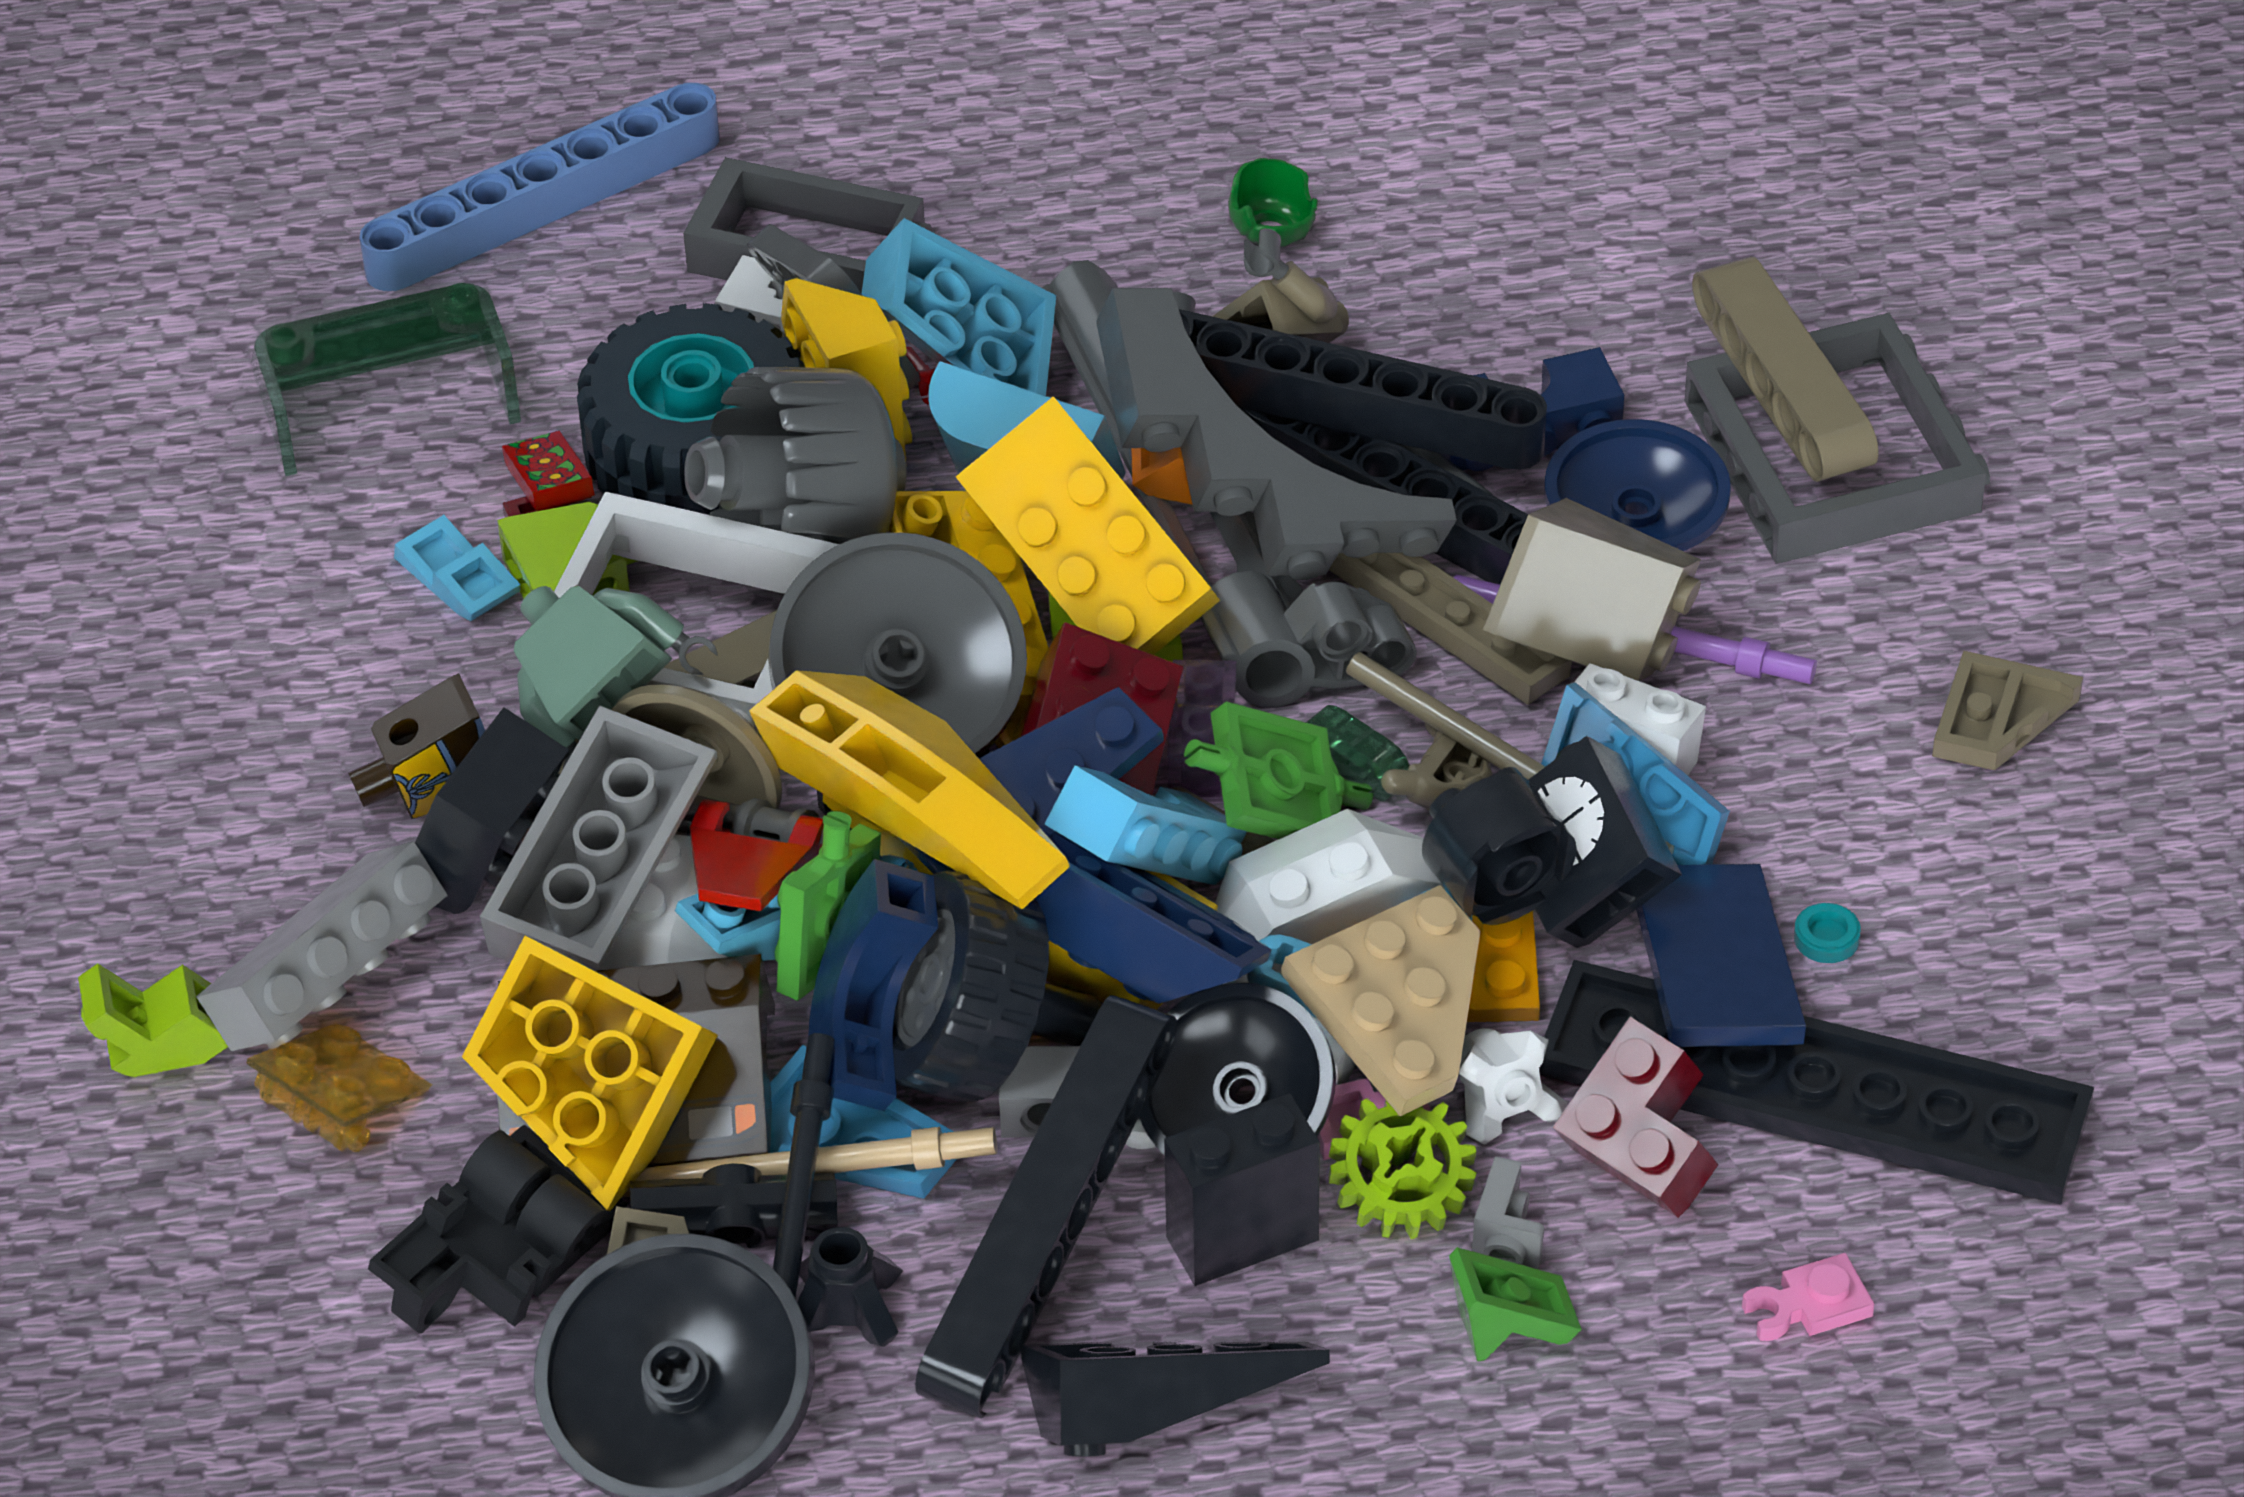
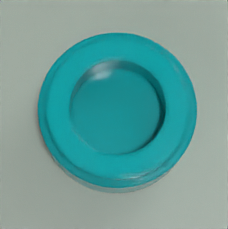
M1834 903L1814 904L1805 908L1797 916L1794 928V942L1797 949L1813 961L1820 963L1841 962L1851 957L1858 949L1861 933L1860 922L1853 912L1841 905Z

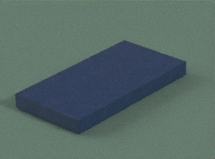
M1761 864L1677 865L1682 876L1636 909L1669 1041L1677 1047L1804 1044L1806 1023Z

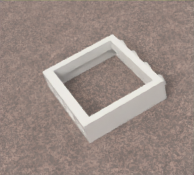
M605 492L554 593L560 598L570 587L579 585L592 595L613 554L785 594L795 578L812 561L839 544ZM768 659L754 689L663 668L645 685H676L699 690L732 707L747 719L753 727L755 723L749 710L772 691Z

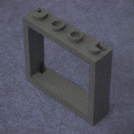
M1890 312L1811 331L1809 334L1836 373L1880 363L1943 470L1796 507L1734 400L1736 397L1753 394V392L1728 355L1721 353L1687 362L1684 401L1707 443L1719 454L1725 463L1730 477V484L1775 564L1982 512L1985 485L1990 484L1987 463L1981 454H1974L1966 440L1961 419L1956 413L1950 414L1941 399L1940 387L1935 376L1932 373L1926 374L1917 359V352L1912 338L1909 334H1902Z

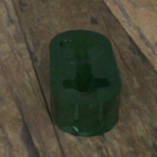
M1327 705L1305 722L1327 728L1331 757L1341 776L1349 781L1369 784L1372 787L1369 793H1373V797L1380 802H1384L1394 795L1387 793L1382 788L1381 778L1383 774L1391 769L1408 770L1410 764L1401 749L1391 740L1335 705Z

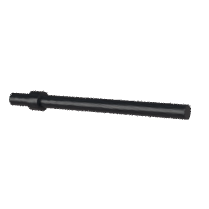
M814 1033L808 1036L802 1080L797 1081L793 1087L790 1113L796 1119L772 1268L789 1287L795 1299L822 1123L831 1116L834 1089L828 1083L835 1039L822 1033Z

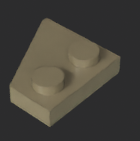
M1963 650L1934 738L1932 757L1995 771L2079 701L2083 677Z

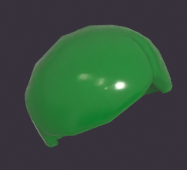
M1258 158L1242 164L1233 178L1228 200L1229 216L1239 233L1258 245L1259 232L1263 228L1276 231L1280 235L1281 247H1286L1303 240L1315 221V212L1318 205L1317 198L1311 199L1309 194V177L1307 173L1301 168L1279 159ZM1272 221L1281 224V226L1263 225L1261 222Z

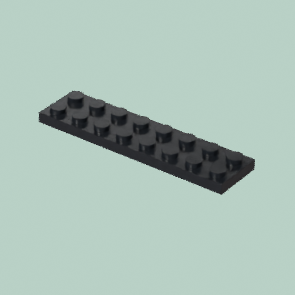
M1573 960L1544 1036L1549 1041L1543 1063L1539 1067L1540 1075L1582 1085L1629 1017H1632L1669 1041L1654 979ZM1804 1016L1806 1023L1804 1044L1679 1047L1686 1052L1704 1074L1680 1110L2060 1205L2062 1204L2090 1112L2094 1093L2093 1086Z

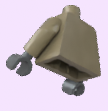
M1267 228L1261 229L1259 232V246L1254 245L1248 239L1244 240V266L1246 271L1253 276L1267 277L1272 275L1273 278L1260 281L1212 317L1327 343L1332 342L1347 331L1349 325L1347 309L1340 301L1336 300L1327 282L1321 277L1311 278L1293 261L1284 263L1280 259L1281 238L1276 231ZM1173 292L1178 309L1195 312L1196 302L1192 296L1181 292Z

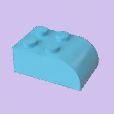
M940 361L929 385L930 409L958 474L1050 399V397ZM1057 400L1123 480L1126 471L1105 415Z

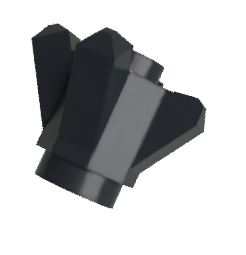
M847 1227L831 1228L821 1233L815 1239L812 1248H810V1256L801 1262L799 1276L805 1285L797 1303L805 1316L810 1332L823 1330L829 1325L857 1326L863 1337L870 1344L885 1347L893 1341L899 1331L879 1290L881 1288L886 1290L891 1287L903 1270L887 1256L872 1249L867 1244L864 1236L854 1229Z

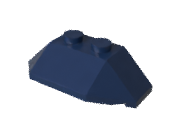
M1046 825L1041 827L1042 831L1065 855L1070 867L1035 899L1044 913L1049 941L1068 951L1069 957L1076 963L1084 967L1099 969L1122 982L1125 990L1131 995L1160 1004L1237 980L1268 961L1272 949L1257 941L1254 935L1237 922L1143 869L1107 862Z

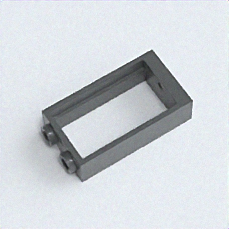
M725 157L683 234L687 272L728 280L742 255L753 257L747 248V243L754 237L733 233L747 206L887 236L903 218L931 232L932 227L930 224L925 223L924 201L921 197ZM819 251L833 260L849 276L862 294L866 260Z

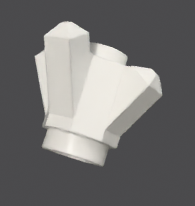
M1488 1028L1475 1030L1464 1037L1459 1075L1460 1081L1464 1084L1467 1136L1485 1145L1502 1134L1501 1123L1504 1118L1527 1110L1532 1111L1543 1121L1555 1122L1566 1109L1567 1102L1541 1082L1539 1067L1544 1060L1548 1039L1531 1030L1502 1034Z

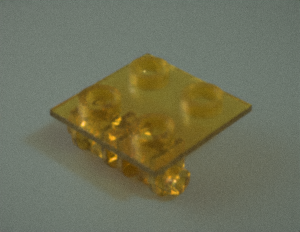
M338 1023L284 1043L275 1049H269L249 1057L246 1062L247 1065L259 1072L255 1078L254 1085L255 1088L260 1090L261 1100L283 1111L296 1123L303 1120L304 1127L312 1133L321 1126L319 1136L332 1143L341 1152L346 1148L353 1152H359L366 1146L370 1138V1130L365 1127L368 1117L420 1096L432 1086L431 1083L412 1072L406 1062L384 1054L364 1041L356 1030Z

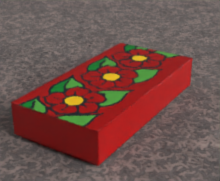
M560 430L502 446L504 461L508 470L536 511L560 507L595 496L591 475Z

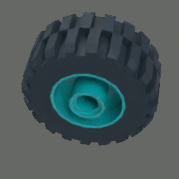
M703 303L702 308L687 309L686 304L673 305L669 307V312L656 315L654 310L641 314L636 318V323L631 326L623 323L608 335V344L601 341L587 358L588 363L581 370L577 383V404L585 465L591 478L597 480L598 489L603 494L609 492L710 515L713 510L722 509V507L718 504L714 509H707L692 501L686 489L684 470L688 450L694 443L708 436H714L719 442L723 438V436H715L711 433L710 427L713 418L718 411L738 407L721 403L723 394L729 387H733L731 383L739 374L746 373L751 368L805 367V365L800 360V351L793 349L789 339L786 336H782V331L765 319L759 323L756 322L755 316L751 312L735 308L733 312L723 311L720 304Z

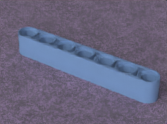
M683 83L371 220L361 229L359 237L365 277L368 283L375 289L382 291L404 289L708 153L717 146L720 137L717 102L714 91L707 85L700 83Z

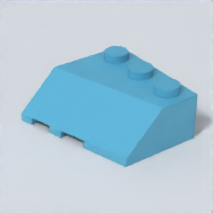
M903 218L866 259L862 295L876 299L888 322L896 320L904 338L938 364L939 361L1046 396L1056 295Z

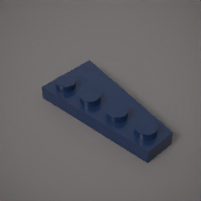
M1117 687L979 759L1041 828L1045 826V822L1075 765L1104 772L1119 780L1164 741L1162 729ZM897 837L933 874L945 870H954Z

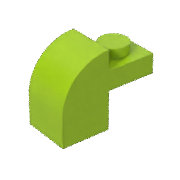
M98 963L78 977L83 1006L81 1008L82 1020L95 1037L100 1040H107L111 1069L118 1073L137 1077L204 1064L228 1047L196 997L212 983L183 964L143 992Z

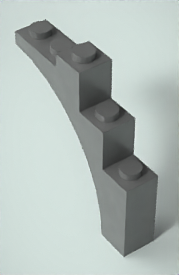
M1112 288L1096 320L1121 447L1145 448L1150 452H1164L1173 448H1181L1194 512H1218L1223 516H1236L1247 511H1253L1267 576H1290L1295 580H1310L1320 575H1326L1339 553H1344L1352 558L1365 557L1373 553H1403L1409 557H1420L1439 550L1457 521L1452 499L1408 496L1359 484L1311 463L1272 438L1237 407L1206 369L1184 328L1172 288Z

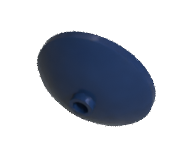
M1644 419L1605 422L1575 434L1565 441L1552 456L1546 469L1544 482L1546 506L1568 498L1682 551L1698 545L1717 530L1727 514L1731 491L1730 477L1725 463L1707 442L1675 425Z

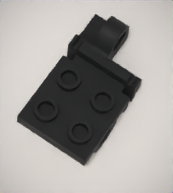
M523 1124L511 1136L502 1130H498L487 1137L474 1151L464 1166L459 1181L453 1187L448 1183L440 1188L437 1200L432 1196L424 1203L422 1214L370 1259L368 1270L394 1289L391 1312L418 1333H423L451 1305L461 1287L515 1327L526 1317L532 1293L537 1297L541 1295L611 1231L616 1206L627 1208L628 1203L621 1198L611 1211H607L591 1194L587 1186L526 1125Z

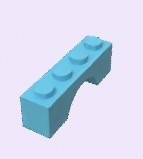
M1076 765L1045 822L1046 826L1107 862L1216 885L1224 878L1229 861L1241 857L1243 850L1241 842L1247 831L1228 827L1224 814L1188 793L1160 786L1155 797L1104 772Z

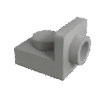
M1495 1156L1474 1218L1472 1251L1539 1269L1542 1261L1544 1226L1541 1223L1526 1220L1530 1193L1519 1190L1522 1162Z

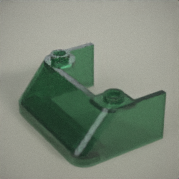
M457 283L447 287L310 318L280 323L263 331L255 341L251 362L254 378L285 476L297 474L287 411L281 394L282 391L482 346L509 425L521 422L513 357L494 303L487 290L474 284Z

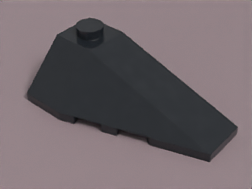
M1112 1342L1021 1345V1360L1041 1437L1058 1445H1064V1455L1089 1457L1105 1455L1107 1443H1129L1330 1363V1349L1309 1342H1220L1213 1344V1352L1203 1353V1347L1199 1345L1153 1342V1345L1147 1346V1355L1136 1356V1349L1112 1347Z

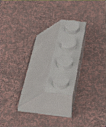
M599 705L480 915L489 954L511 962L524 936H527L594 971L600 970L715 763L717 751Z

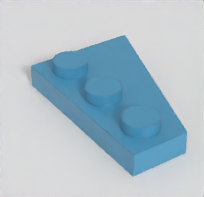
M804 1045L799 1048L770 1082L772 1101L770 1153L791 1151L796 1117L790 1113L794 1084L802 1080L806 1046ZM833 1098L831 1116L822 1123L819 1147L911 1137V1131L914 1129L940 1127L942 1133L954 1131L897 1098L892 1101L885 1111ZM957 1159L945 1160V1166L942 1168L916 1170L914 1164L839 1172L835 1173V1179L924 1199Z

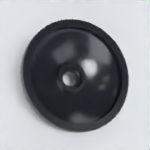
M1228 983L1196 992L1180 1001L1167 1012V1014L1173 1015L1177 1019L1176 1038L1168 1060L1139 1116L1147 1135L1163 1155L1164 1138L1288 1093H1291L1315 1135H1319L1333 1104L1336 1085L1335 1063L1331 1047L1323 1030L1301 1004L1283 992L1271 987L1252 983ZM1244 1086H1254L1255 1095L1250 1102L1246 1104L1235 1103V1096L1239 1089Z

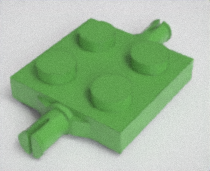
M1226 701L1211 712L1215 745L1193 739L1185 748L1184 757H1189L1185 760L1187 766L1214 771L1219 776L1228 827L1281 839L1339 813L1342 805L1367 810L1372 803L1373 793H1369L1372 790L1369 784L1349 781L1339 775L1338 769L1331 757L1327 728Z
M840 811L829 812L827 816H823V845L819 849V854L797 871L791 872L782 881L778 893V905L781 908L779 940L775 948V960L778 962L776 992L796 1001L802 999L815 987L827 941L848 895L874 859L880 860L881 833L862 824H858L850 830L852 818L850 815Z

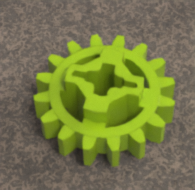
M1366 1098L1360 1104V1121L1347 1115L1342 1118L1339 1133L1343 1138H1332L1329 1157L1337 1162L1330 1165L1328 1180L1330 1184L1344 1185L1339 1191L1337 1201L1340 1208L1350 1207L1354 1204L1360 1207L1356 1224L1361 1228L1373 1218L1382 1221V1237L1389 1238L1395 1224L1405 1225L1410 1239L1418 1238L1422 1221L1427 1220L1431 1227L1440 1231L1444 1228L1447 1217L1445 1209L1456 1214L1462 1212L1466 1201V1196L1462 1191H1472L1476 1172L1467 1167L1474 1164L1477 1151L1474 1145H1459L1465 1138L1467 1125L1464 1121L1456 1122L1449 1126L1444 1122L1448 1109L1447 1104L1442 1102L1431 1112L1423 1109V1106L1400 1117L1386 1099L1384 1107L1378 1109L1373 1102ZM1436 1144L1445 1158L1447 1174L1442 1172L1444 1165L1433 1156L1432 1149ZM1416 1152L1413 1165L1405 1164L1400 1170L1396 1169L1391 1177L1388 1178L1391 1164L1398 1166L1404 1159L1409 1160L1412 1154ZM1357 1155L1363 1158L1361 1165L1371 1171L1372 1181L1369 1185L1361 1176ZM1413 1199L1417 1200L1413 1202H1399Z

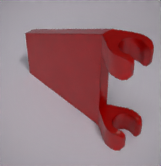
M704 799L700 803L690 825V840L699 901L762 911L779 893L782 881L791 872L797 871L816 857L823 845L819 844L824 828L823 818L800 816L786 843L730 833V829L722 827L724 816L730 811V803Z

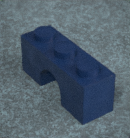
M1600 347L1543 360L1540 395L1544 397L1547 404L1544 456L1558 449L1565 441L1582 430L1605 422L1623 420L1625 395ZM1486 373L1473 375L1488 379ZM1442 454L1462 470L1484 471L1494 466Z

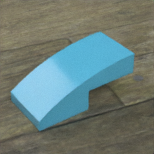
M442 515L395 544L394 559L454 612L469 621L476 619L520 592L521 584L485 544L481 543L473 547L445 515Z

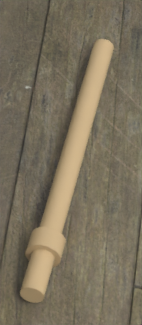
M940 1127L914 1129L911 1131V1137L819 1147L815 1173H839L914 1164L916 1170L942 1168L945 1166V1160L997 1154L996 1131L994 1127L942 1133ZM790 1151L647 1167L635 1181L702 1178L703 1174L710 1168L731 1163L753 1166L760 1170L762 1175H785L788 1171ZM630 1187L621 1198L630 1197Z

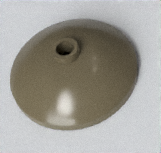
M658 684L642 686L631 690L622 696L612 708L615 712L717 751V759L697 795L739 805L747 800L757 798L767 800L774 809H779L782 799V781L775 759L759 732L747 719L726 703L692 688Z

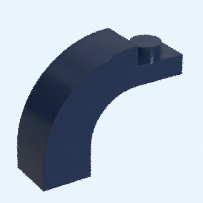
M874 859L853 887L839 912L818 970L808 1036L814 1033H822L835 1039L828 1083L834 1089L833 1098L885 1111L897 1096L892 1038L894 1013L899 992L908 969L917 954L938 929L933 875Z

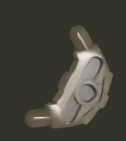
M1425 722L1428 733L1434 739L1420 763H1413L1408 767V770L1391 769L1386 771L1381 778V785L1387 793L1405 795L1410 802L1422 806L1429 811L1433 801L1442 792L1451 788L1463 790L1481 779L1492 776V763Z

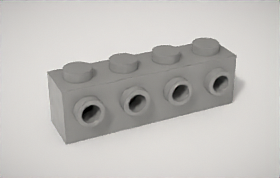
M414 841L370 852L196 997L231 1051L266 1044L269 1049L280 1047L295 1038L303 1030L300 1020L311 1011H321L342 998L347 992L343 984L354 974L356 976L365 974L382 964L389 957L386 947L394 940L405 939L424 928L431 921L428 912L442 901L447 894Z

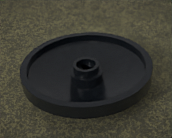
M667 1234L635 1241L605 1255L579 1275L562 1294L544 1325L537 1347L534 1366V1391L537 1408L547 1435L567 1465L581 1479L608 1496L728 1497L750 1485L772 1467L787 1450L798 1433L806 1416L814 1386V1346L805 1316L791 1290L783 1279L758 1256L741 1246L706 1235Z

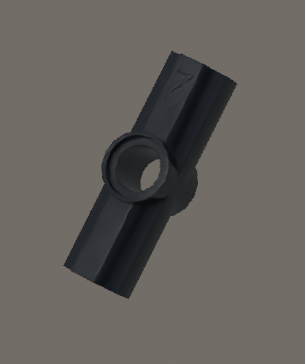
M731 1163L710 1168L703 1174L702 1178L630 1181V1208L682 1216L685 1218L689 1234L706 1235L726 1240L733 1244L746 1243L748 1248H756L764 1243L765 1238H776L778 1236L787 1174L762 1175L761 1171L753 1166ZM835 1172L815 1173L805 1236H819L828 1229L838 1227Z

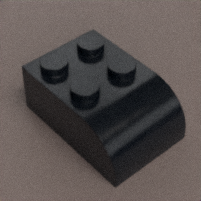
M505 707L502 708L436 794L415 841L421 854L447 894L435 907L453 914L466 911L488 883L497 887L559 778V771L569 752L568 748Z

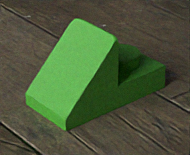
M1459 1247L1449 1255L1458 1309L1477 1361H1485L1512 1332L1561 1345L1569 1343L1582 1330L1561 1275Z

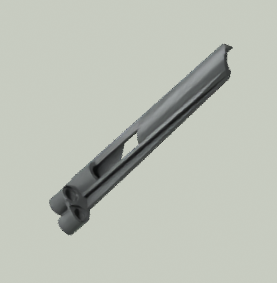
M1089 260L1074 261L1062 270L1050 284H1046L1042 288L1056 295L1054 325L1100 414L1105 415L1116 447L1132 476L1131 448L1121 447L1096 320L1112 288H1118V286L1104 269ZM1139 490L1151 516L1219 598L1220 601L1204 613L1200 619L1238 694L1247 702L1263 708H1279L1296 702L1308 692L1311 686L1334 689L1364 685L1346 673L1350 660L1358 652L1363 653L1398 676L1406 672L1414 663L1417 655L1415 644L1396 609L1390 603L1370 595L1368 590L1361 587L1356 589L1341 582H1328L1319 586L1312 583L1303 591L1298 582L1290 576H1267L1252 511L1236 516H1223L1218 512H1210L1237 564L1236 573L1221 578L1212 585L1169 500L1148 496Z

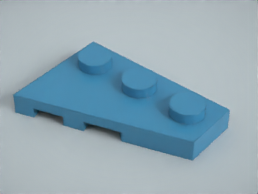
M1576 682L1567 684L1541 764L1547 766L1556 759L1557 754L1564 747L1574 742H1579L1586 735L1621 754L1664 840L1674 846L1672 856L1676 864H1713L1730 810Z

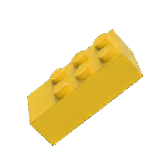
M1054 396L955 476L1077 627L1155 655L1220 601L1212 588Z

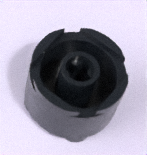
M1503 768L1493 776L1481 779L1463 790L1459 788L1448 789L1436 797L1430 806L1429 812L1433 820L1423 838V859L1459 907L1470 918L1472 915L1477 916L1482 924L1499 925L1507 923L1536 909L1546 900L1540 890L1553 876L1562 883L1574 864L1577 850L1575 838L1534 786L1523 777L1517 768Z

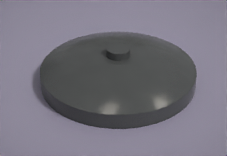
M901 532L879 533L851 539L833 547L812 561L795 578L783 596L775 614L769 642L768 664L772 690L796 670L865 676L945 720L972 752L979 757L997 741L1016 710L1026 675L1027 651L1023 626L1011 597L997 578L978 560L965 551L935 538Z

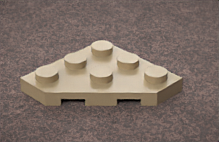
M1441 885L1284 958L1280 974L1400 1117L1453 1091L1460 1070L1480 930Z

